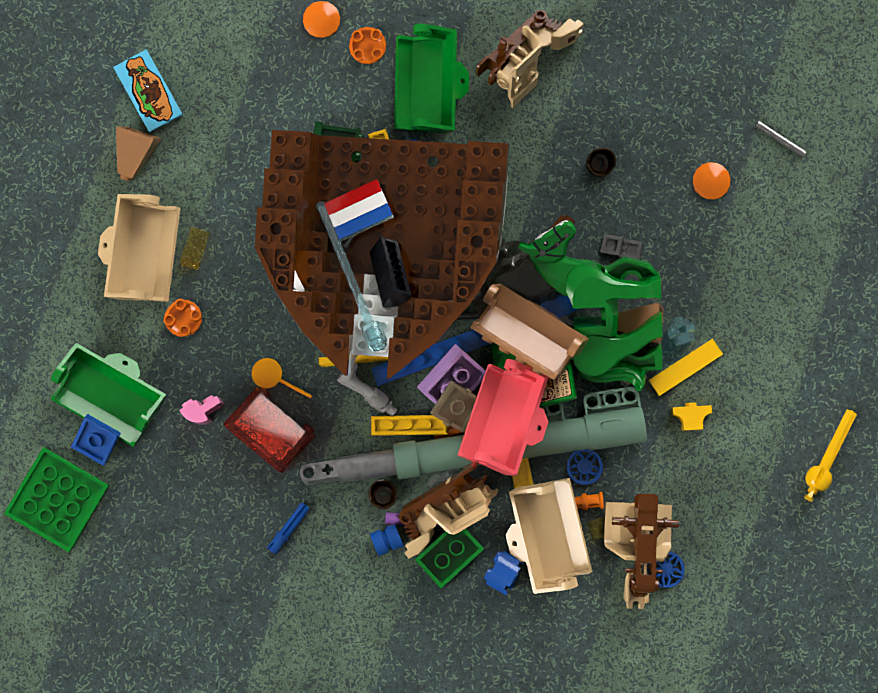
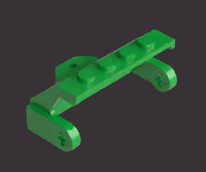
M429 24L413 25V34L418 37L396 36L394 129L409 132L428 131L447 134L455 131L456 100H461L469 92V72L462 62L456 61L457 29Z
M75 343L57 366L51 377V381L60 384L51 396L52 401L82 418L89 414L121 432L119 439L132 447L142 437L147 426L164 404L166 394L139 379L141 373L136 361L122 353L110 354L104 359Z

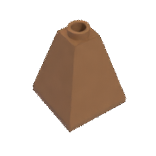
M117 126V172L121 175L120 178L127 181L136 178L160 143L161 138L127 126Z
M654 303L619 312L617 331L621 333L631 332L660 311L663 326L664 307L660 303ZM662 337L654 339L649 343L661 344Z

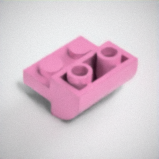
M211 395L202 401L203 405L197 400L193 401L190 399L182 404L183 408L179 411L187 420L203 425L213 422L209 415L225 404L218 396L213 397Z

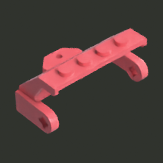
M506 359L504 365L506 370L492 364L487 366L458 456L471 462L475 461L504 475L517 476L526 445L533 446L541 442L549 423L544 409L539 407L549 377L545 374H537L531 367L521 364L516 360Z

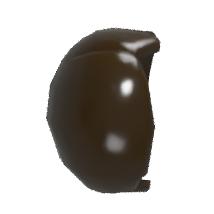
M605 147L594 149L586 159L587 170L597 177L610 174L616 166V155L612 150ZM600 160H601L602 163H603V166H602L601 169H600Z
M378 479L370 486L368 498L374 507L385 510L395 504L397 490L388 479ZM380 492H386V493L388 494V496H387V495H382V494H379V493H380Z

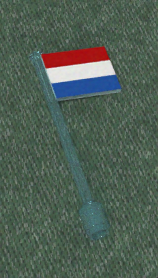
M376 179L325 203L322 201L316 204V209L319 210L365 322L362 327V333L368 347L372 351L384 349L387 346V338L381 323L372 320L341 241L393 218L380 184Z

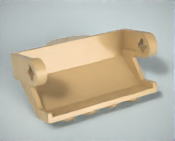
M117 195L114 225L109 226L101 234L98 256L103 264L108 265L104 297L115 300L169 301L180 216L179 207L160 206V197L153 195Z
M570 478L520 486L509 491L516 523L510 526L506 533V539L510 554L520 562H526L533 593L562 591L577 587V578L573 576L590 574L592 568Z

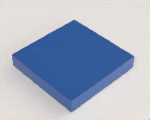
M87 414L71 448L105 466L121 432Z

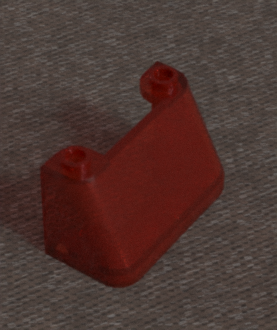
M256 387L227 418L223 425L273 468L281 473H285L316 437L313 434L314 429L308 424L304 426L298 424L268 397L270 393L266 389Z

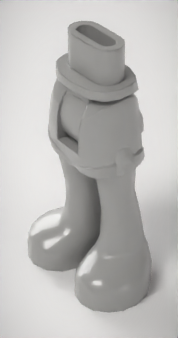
M356 363L349 375L345 376L341 373L337 378V381L342 385L360 393L365 398L364 401L368 402L378 411L386 412L390 416L396 413L397 409L391 405L392 401H389L388 396L384 392L362 382L356 376L358 370Z

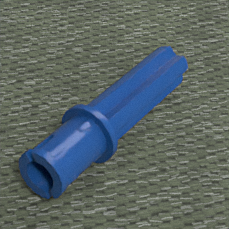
M301 503L282 529L276 532V536L266 548L277 555L285 542L289 541V536L310 508L306 504Z

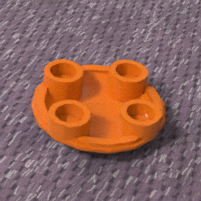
M318 1L312 3L305 10L303 24L311 36L325 38L337 32L340 25V15L336 7L331 3Z
M373 27L360 28L352 33L349 42L350 53L355 60L362 64L375 63L386 52L385 37L380 30Z
M708 162L702 164L693 175L695 192L706 199L714 200L721 198L730 187L731 178L728 171L718 163Z
M178 299L167 308L164 323L172 334L178 337H187L199 329L202 323V313L194 302Z

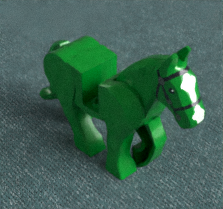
M564 220L540 234L530 244L520 241L518 248L530 255L537 271L550 286L562 295L569 297L574 309L601 308L600 317L574 318L573 329L589 338L580 355L573 358L574 365L580 376L585 380L599 383L626 381L631 383L637 391H642L646 379L645 372L662 369V346L658 344L644 354H635V352L652 340L663 337L661 311L654 314L631 332L617 334L618 299H662L661 276L659 272L649 262L629 257H622L610 265L603 266L588 259L581 260L565 256L568 242L576 234V227L568 220ZM633 274L639 277V281L624 280L627 275Z

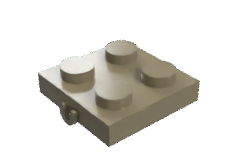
M451 380L430 413L442 420L446 426H452L464 433L477 395L472 393L473 391L467 387L464 388Z

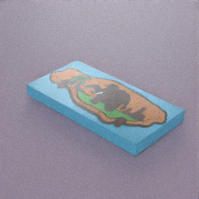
M147 49L113 67L149 133L183 116Z

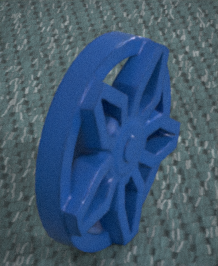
M585 449L573 452L567 460L566 468L569 477L574 482L588 485L597 481L601 476L603 464L596 452ZM580 452H589L590 454L584 459ZM576 454L579 455L582 460L578 461ZM594 455L593 460L589 461L588 458ZM574 457V461L577 464L570 466L571 459ZM596 458L599 462V468L596 465H592L595 463ZM574 467H577L578 471L574 472L570 470ZM592 468H595L599 472H592ZM580 473V481L574 478L572 474ZM588 473H590L591 475H597L593 480L588 481ZM582 474H586L585 482H583Z
M669 552V555H672V557L667 562L666 559L662 563L656 561L659 566L656 569L663 570V573L656 574V577L662 576V584L659 583L660 587H673L684 576V563L673 552ZM676 558L675 563L672 565L670 563L671 560ZM678 561L681 565V571L678 568H674L677 566ZM674 571L680 573V576L674 575ZM670 576L678 578L674 583L670 584ZM668 577L667 584L665 585L664 578Z

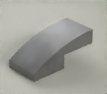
M604 234L600 253L640 260L644 243Z

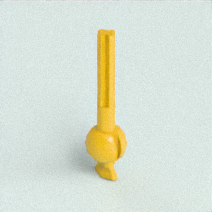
M846 410L819 466H813L806 472L805 480L809 486L807 490L809 493L804 496L806 500L813 502V496L818 491H825L831 486L833 479L829 470L857 416L854 411Z

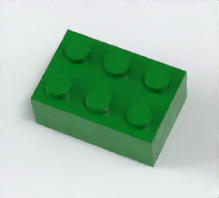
M466 528L454 535L445 531L415 561L442 588L480 554L484 548Z

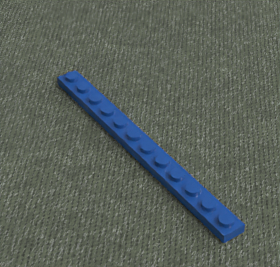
M564 295L539 304L558 318L584 309H574L569 297ZM471 330L432 345L389 379H387L388 362L371 369L379 387L437 365L455 344L465 353H468L490 343L482 339L483 335L475 330Z

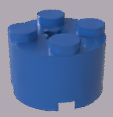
M504 550L503 553L498 551L494 558L495 565L493 569L489 568L484 578L486 585L507 596L509 594L506 591L507 588H513L522 572L520 565L524 566L525 562H520Z

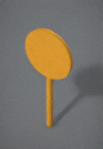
M263 358L254 364L252 379L259 387L268 389L280 382L308 398H312L311 394L281 379V366L274 359Z

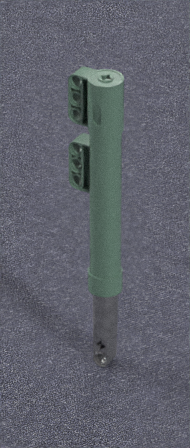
M633 387L589 393L583 400L584 415L579 418L565 420L562 403L542 407L549 422L544 438L533 446L526 445L522 459L585 449L592 451L647 442L645 418L638 391ZM628 394L633 395L635 400L627 401L625 396ZM612 397L616 403L608 404L606 399ZM589 400H593L597 403V405L595 407H589L587 405V402ZM556 406L559 411L552 413L549 411V407ZM464 435L420 442L413 440L393 443L394 449L336 457V460L306 464L301 467L300 476L307 485L335 481L344 483L398 475L399 480L419 477L420 474L464 468L472 462L458 456ZM328 468L331 469L330 475L326 474ZM307 471L314 472V476L312 478L304 477Z

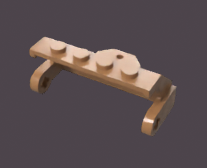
M501 283L493 284L488 289L483 298V302L488 304L479 319L475 320L470 327L483 335L482 339L490 344L496 343L502 352L515 355V359L521 364L525 365L527 363L533 367L532 370L537 374H545L553 380L560 376L572 358L580 355L589 340L586 336L563 323L561 319L550 311L530 300H526Z

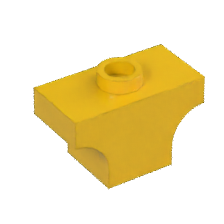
M685 403V407L671 408V416L677 417L680 420L682 431L702 430L704 417L712 413L711 405L697 406L696 403Z

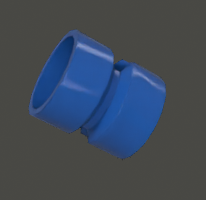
M395 523L385 527L383 532L379 529L369 533L378 557L389 553L390 548L396 550L404 547Z

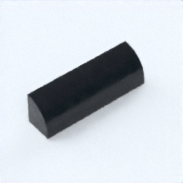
M381 236L369 253L382 306L393 308L407 302L412 295L398 242Z

